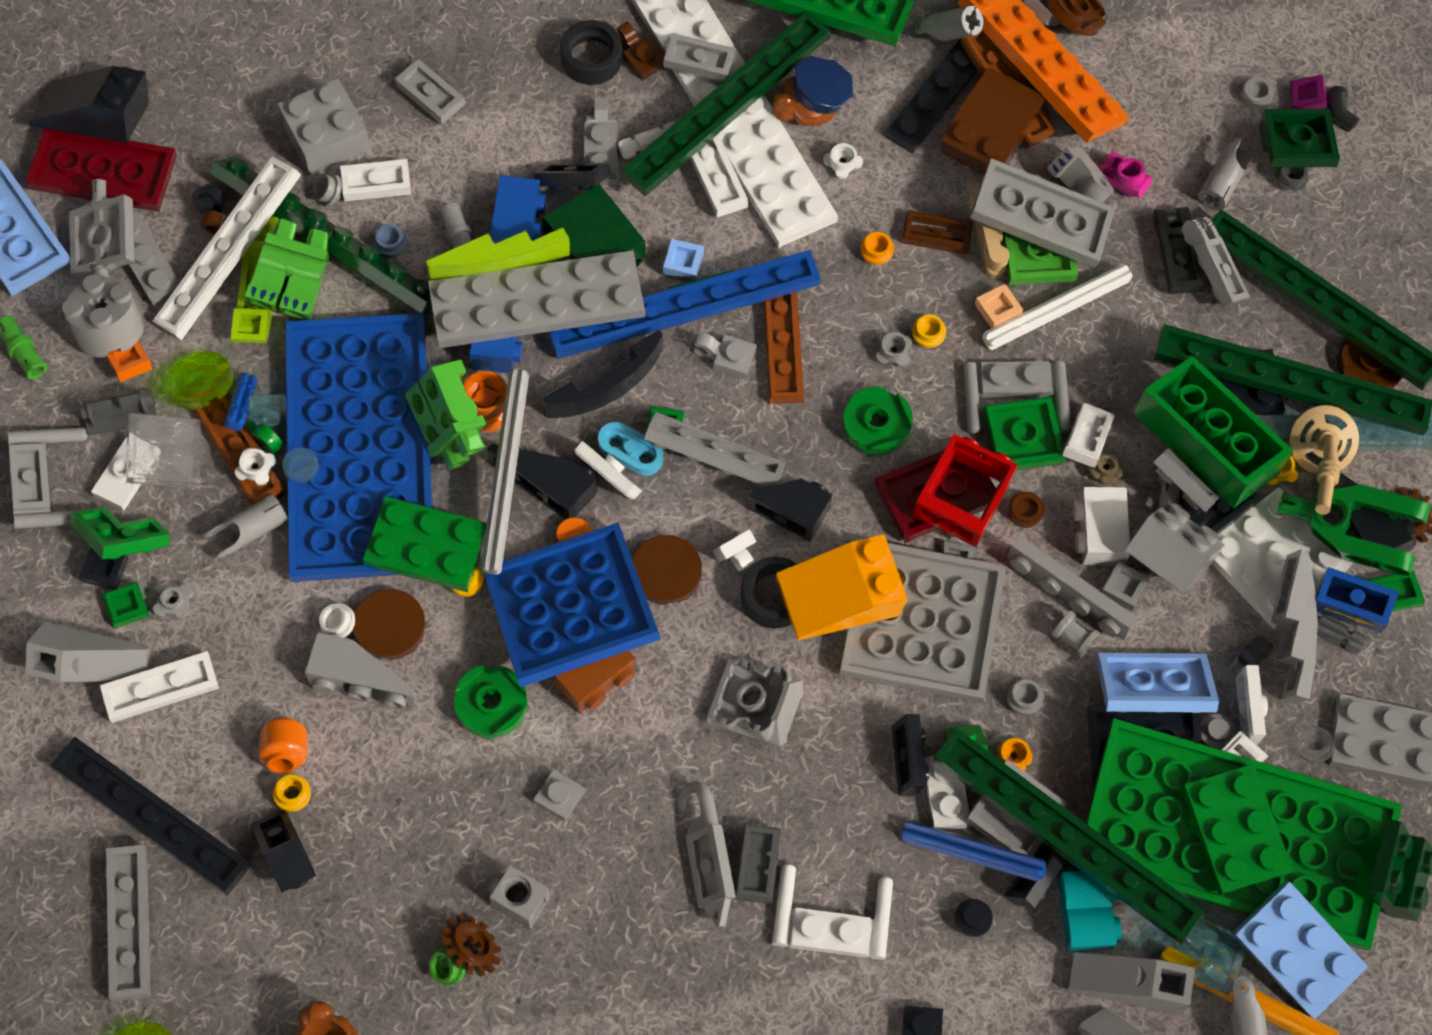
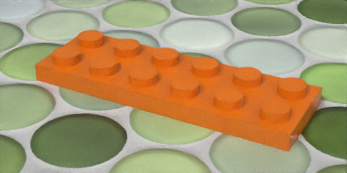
M1021 0L958 1L961 8L975 6L981 11L984 19L983 32L1086 143L1122 127L1130 118L1124 112L1120 103L1110 97L1100 86L1099 81L1083 68L1077 57L1057 40L1056 35L1047 29L1036 17L1034 11Z

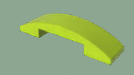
M270 217L242 257L237 308H234L231 342H267L273 311L247 304L244 296L253 278L261 250L265 244L267 232L273 233L279 221L278 217Z

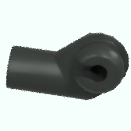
M1333 86L1326 93V109H1330L1333 121L1351 132L1360 121V118L1347 110V90L1343 86Z

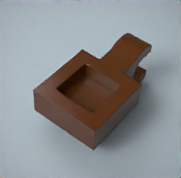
M627 21L616 28L620 34L621 44L626 49L623 52V60L643 81L664 67L665 53L649 36L640 40L633 26Z

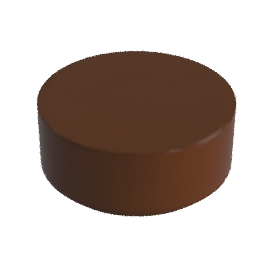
M207 210L203 214L200 225L205 231L215 235L228 216L220 212Z
M1032 492L1016 494L1011 499L1008 507V515L1011 521L1022 528L1036 526L1042 520L1045 511L1042 499Z

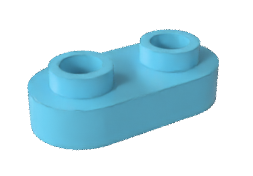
M611 422L603 426L599 431L598 447L600 452L605 457L610 454L625 468L636 474L650 476L657 473L663 465V449L645 440V435L620 422ZM612 440L622 442L619 447H612L609 443ZM643 456H649L652 458V461L642 463L639 459Z

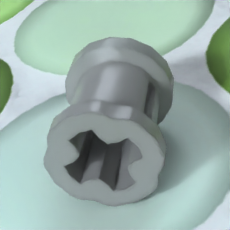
M1071 610L1054 629L1052 636L1056 639L1062 638L1077 650L1076 655L1081 658L1094 644L1100 632L1096 629L1090 630L1075 618L1076 613Z

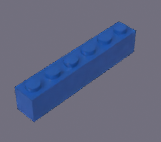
M500 176L490 237L494 244L525 230L532 241L541 237L542 223L537 221L539 213L545 214L547 195L541 193L540 180ZM519 336L472 343L470 349L472 370L509 373L511 369H514L515 362L521 363L523 342H518Z

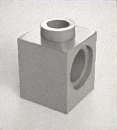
M509 866L505 874L499 873L495 877L488 891L491 894L490 902L493 908L529 929L532 928L550 899L548 887L512 866ZM514 889H522L527 892V897L520 903L510 902L507 899V895Z

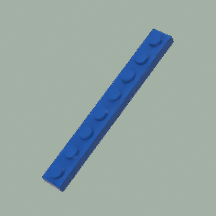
M807 250L644 296L645 317L556 330L549 333L557 359L656 332L657 330H663L821 285V278L811 250Z

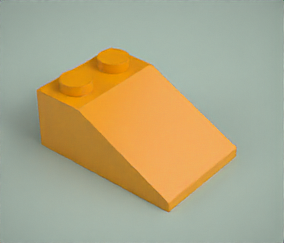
M884 534L849 542L777 572L775 575L797 641L898 617L908 600Z

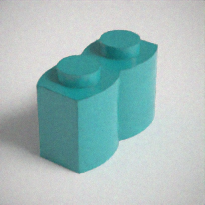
M1082 871L1062 872L1058 877V891L1066 952L1112 950L1117 945V940H1121L1122 937L1120 918L1114 917L1112 902H1116L1117 897Z

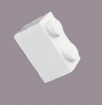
M1084 487L1079 500H1074L1073 505L1074 521H1080V532H1077L1075 537L1076 553L1082 554V565L1116 566L1118 561L1126 564L1130 556L1125 551L1130 543L1126 488Z

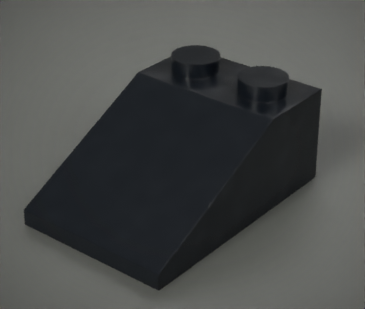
M110 66L52 81L29 120L30 126L128 143L149 103L146 71Z

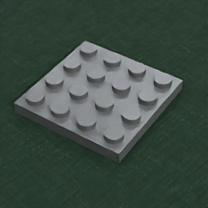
M888 543L908 600L898 617L848 628L839 675L983 703L1006 566Z

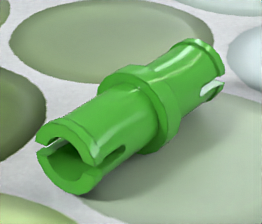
M13 316L1 317L0 323L4 328L0 326V337L7 345L6 351L8 355L18 361L29 379L34 380L43 376L38 367L43 372H46L48 366L34 349L35 343L32 338L23 333Z

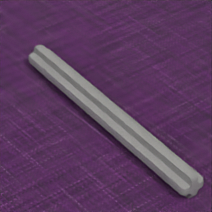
M511 369L509 371L481 563L483 573L498 575L502 571L529 381L527 371L522 369Z

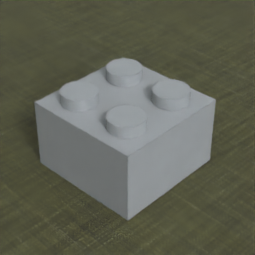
M339 78L277 104L282 124L309 175L371 150L367 129Z
M1166 503L1148 516L1125 551L1179 591L1185 593L1201 579L1225 544L1218 540L1219 536L1215 531L1206 526L1200 527L1189 519L1190 515L1183 508Z

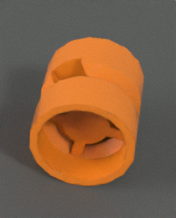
M491 371L476 372L465 380L463 386L467 396L477 406V416L483 415L487 424L480 431L493 432L501 428L507 384L497 373Z

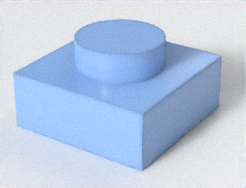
M671 239L663 265V274L691 281L696 280L704 255V246Z

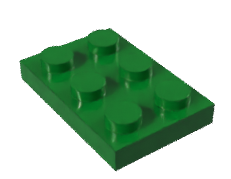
M385 496L363 558L364 566L468 593L484 546L487 522Z
M1255 764L1181 786L1219 895L1293 873Z

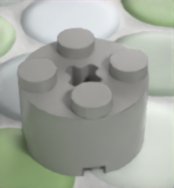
M96 274L90 275L82 281V285L77 287L62 305L63 313L81 350L90 356L107 357L108 352L120 349L121 353L129 350L141 338L144 332L142 315L132 291L126 283L118 279L102 278Z

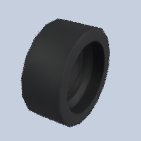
M597 20L580 21L570 26L563 34L560 43L563 70L568 77L581 84L597 85L611 80L620 70L622 63L621 38L616 30L607 23ZM597 41L608 46L611 53L606 60L600 63L586 64L573 58L572 50L582 42Z
M778 556L766 557L753 563L744 574L740 594L742 608L748 617L758 625L772 629L791 625L787 609L774 611L765 609L757 603L754 597V587L760 578L765 575L776 574L797 565L795 562Z

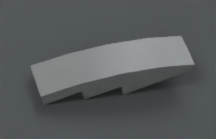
M1299 549L1286 556L1271 623L1284 627L1276 661L1289 665L1281 700L1294 704L1310 700L1316 664L1318 628L1315 584L1309 552Z

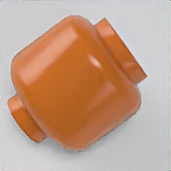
M278 717L267 722L260 730L258 757L261 763L277 774L291 773L302 766L306 761L308 732L305 726L290 717Z

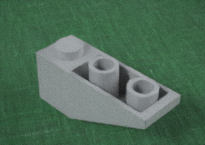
M44 622L27 641L25 674L58 682L115 681L148 670L150 646Z
M317 632L305 671L310 685H313V689L325 694H333L334 690L346 692L350 698L362 702H368L370 698L384 701L386 706L399 710L405 709V706L416 708L417 697L415 690L354 640Z
M1074 952L1067 991L1182 1015L1190 1006L1195 967L1157 959Z

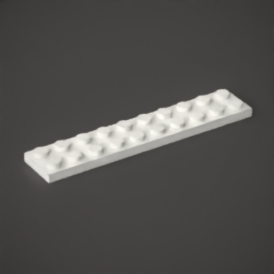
M631 0L657 45L665 54L672 33L736 48L707 0ZM737 49L729 77L745 64ZM673 70L694 107L723 83L722 81ZM765 95L760 97L718 134L742 188L778 248L837 222V213L781 121L772 114V107Z

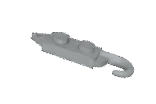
M694 781L682 788L678 797V810L684 813L688 797L692 793L698 795L701 815L693 820L688 828L687 835H685L698 908L705 909L717 926L725 927L730 902L736 896L723 828L718 823L714 797L710 788L702 782Z

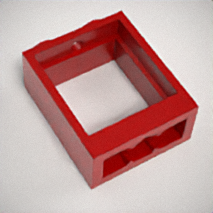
M953 434L916 502L913 517L977 548L1014 478L1018 464L1012 462L1003 453H993L981 447L972 438ZM953 460L1000 481L981 518L934 496Z

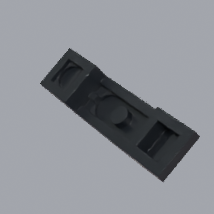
M657 330L630 346V362L580 392L571 381L544 397L542 400L545 416L547 418H565L581 415L601 408L626 394L649 373L663 350V334L661 331Z

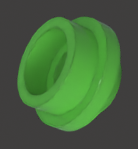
M448 947L439 948L430 958L429 971L435 981L444 985H453L463 979L465 963L463 962L458 968L454 966L458 957H447L445 955L446 950L452 949Z

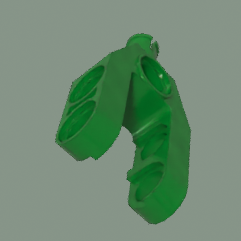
M1360 484L1333 490L1330 511L1335 510L1343 514L1342 520L1338 523L1330 524L1323 519L1325 515L1316 512L1317 498L1313 501L1290 495L1286 492H1283L1281 496L1282 502H1279L1277 514L1308 521L1311 533L1343 560L1398 575L1409 576L1416 559L1413 554L1345 535L1350 526L1351 514L1353 510H1360L1361 507L1387 513L1389 518L1395 520L1398 516L1426 524L1431 506L1415 498Z

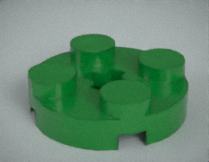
M879 386L868 387L856 392L849 400L842 420L843 431L848 441L860 453L864 455H885L898 450L908 441L913 414L910 405L900 394L894 395L891 392H887L886 388ZM877 414L879 419L885 418L887 421L883 423L882 427L873 426L870 424L872 415Z
M487 665L477 666L463 675L457 683L454 698L456 716L461 725L470 733L487 740H492L509 734L523 721L528 709L525 686L520 688L516 674L510 668L500 665L499 668L494 666L487 667ZM488 694L490 697H493L497 694L500 696L497 701L498 706L496 708H484L483 696Z

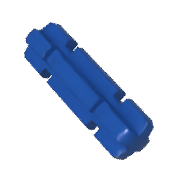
M247 372L239 375L228 408V414L224 421L227 429H233L235 432L242 430L258 381L255 375H249Z

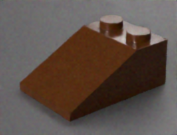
M988 67L956 113L941 139L940 153L983 175L991 158L1009 165L1046 99L1042 94Z

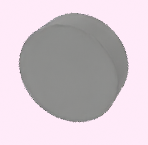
M1263 77L1247 79L1240 91L1242 102L1252 109L1268 107L1275 94L1272 83Z

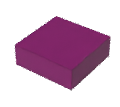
M1323 74L1290 81L1292 109L1327 108L1326 82Z

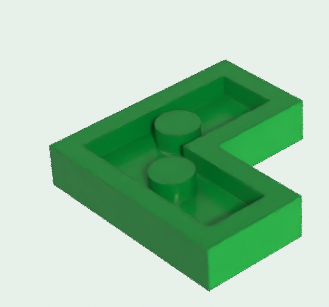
M105 506L71 513V526L102 560L117 559L123 555L137 552H151L154 549L169 546L170 533L154 517L120 523Z

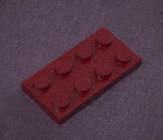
M44 129L26 179V184L30 190L92 200L91 182L101 179L107 182L106 198L126 195L133 199V208L159 212L177 153L175 148L130 140L128 143Z

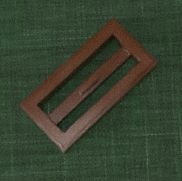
M907 210L901 243L968 255L973 221ZM912 222H917V223H922V224H928V225H934V226H939V227H945V228H951V229L962 230V231H965V233H964V234H961V233H955V232L945 231L944 228H938V227L927 228V227L915 226V225H911V224H912Z

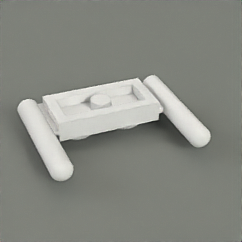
M784 864L781 867L772 945L885 960L893 880L884 876L878 880L874 919H871V917L811 909H792L796 868L792 864Z

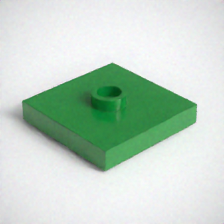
M1052 396L983 406L982 412L991 452H1000L1007 455L1012 462L1018 464L1016 470L1065 464L1067 458L1062 456L1064 446Z

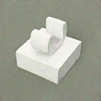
M749 529L712 551L719 562L730 557L733 565L739 572L755 563L746 548L756 543V540Z

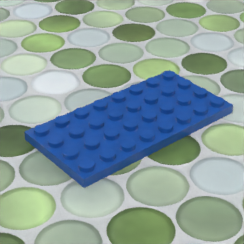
M424 313L286 321L289 578L291 582L398 575L364 566L363 558L385 496L433 508L431 456L427 449L430 444L425 440L404 395L427 372Z

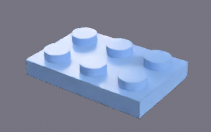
M1098 653L1097 668L1107 712L1217 713L1219 699L1207 654Z
M1285 881L1231 933L1300 1009L1314 1019L1368 967L1288 881Z

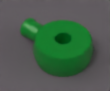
M253 421L247 423L246 428L264 450L271 454L280 450L283 443L269 426L264 423L257 425Z

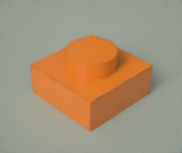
M139 340L133 347L122 353L120 349L108 352L107 360L120 383L153 370L150 359Z

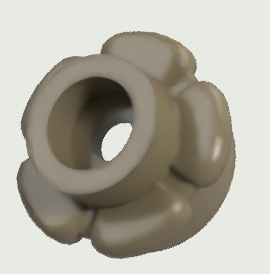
M1108 452L1100 454L1096 467H1089V472L1096 482L1107 485L1114 483L1117 478L1122 477L1124 467L1120 464V458L1116 454ZM1108 465L1110 469L1105 470L1103 466Z

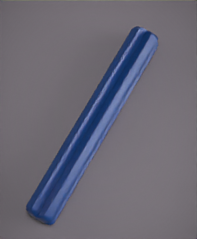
M907 821L902 829V841L911 845L1033 881H1041L1045 874L1046 864L1043 859L912 821Z

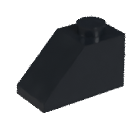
M801 478L753 490L750 495L749 510L811 542L831 508L833 494L829 493L827 488L820 483L808 482Z
M280 810L251 824L281 893L289 889L300 888L309 879L317 876L287 811Z

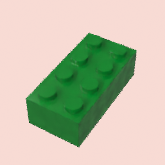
M1193 356L1144 389L1134 411V414L1233 509L1279 475L1293 452V449Z

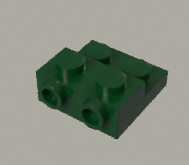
M1264 109L1259 131L1263 152H1268L1271 167L1338 166L1340 155L1330 109Z
M1386 819L1369 891L1388 916L1418 922L1420 912L1425 910L1428 903L1429 893L1426 885L1428 877L1432 875V847L1426 838L1411 836L1401 821Z

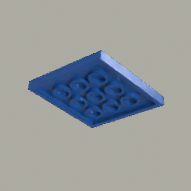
M619 522L505 560L502 564V571L498 575L484 573L520 688L661 640Z

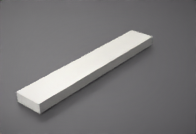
M273 156L269 159L152 320L156 325L180 340L184 338L301 176L295 168Z

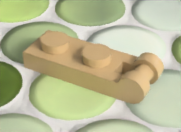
M981 182L972 183L968 199L971 212ZM973 220L986 274L993 279L1002 278L1006 272V265L1010 257L1008 249L1000 244L1003 240V233L1001 230Z

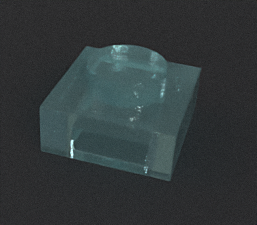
M285 394L249 396V410L253 422L264 423L267 426H276L280 422L287 421Z

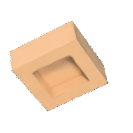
M1006 284L977 297L975 301V306L991 328L1023 313V308Z

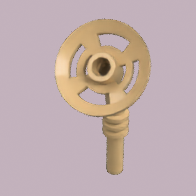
M1319 405L1304 411L1293 423L1289 434V447L1293 449L1292 456L1294 460L1306 471L1318 474L1319 490L1315 510L1321 515L1330 512L1334 486L1339 482L1340 470L1344 469L1353 460L1359 445V433L1354 420L1342 409L1329 405ZM1324 414L1340 418L1346 426L1340 430L1337 426L1326 423ZM1312 420L1314 424L1307 430L1305 441L1300 442V435L1304 426ZM1316 429H1319V431H1317L1313 437V442H1311L1313 433ZM1347 439H1351L1348 452L1339 461L1338 457H1340L1344 452L1347 445ZM1312 451L1316 456L1323 458L1318 466L1308 461L1304 455Z

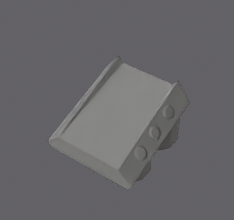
M729 658L706 718L707 723L781 746L787 743V736L801 697L804 695L803 680L791 677L783 666L772 665L765 669L755 666L751 660Z

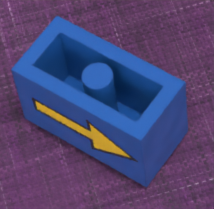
M1328 567L1316 593V608L1319 612L1382 633L1388 625L1399 591Z

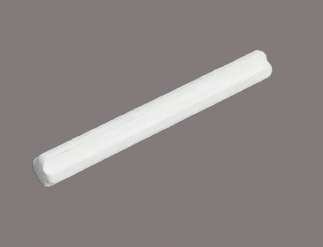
M1121 264L985 331L982 336L983 341L988 349L994 350L1129 283L1132 273L1127 265Z

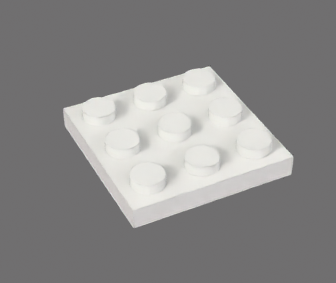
M1279 487L1218 534V540L1225 544V546L1212 562V565L1273 629L1278 626L1271 623L1288 554L1299 549L1309 552L1315 593H1317L1321 579L1328 567L1345 572L1353 563L1339 558L1311 533L1308 521L1277 514L1279 502H1282L1281 496L1283 494Z

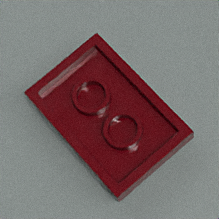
M944 450L875 478L874 485L904 543L938 530L913 517L916 502ZM953 460L934 496L974 515L986 509L996 487L989 476Z

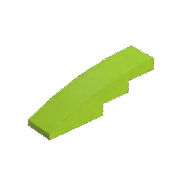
M562 227L532 241L525 230L494 244L488 233L427 260L428 278L430 281L551 263L570 255L569 237Z

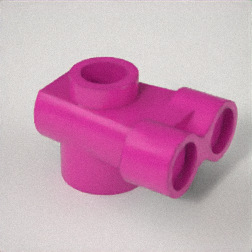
M1114 151L1107 156L1104 164L1098 167L1111 186L1122 191L1127 197L1141 198L1152 183V177L1145 173V166L1140 160L1136 158L1127 159Z

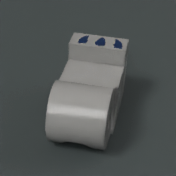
M1066 147L1047 167L1049 172L1055 178H1060L1070 190L1103 203L1114 191L1105 175L1082 148Z

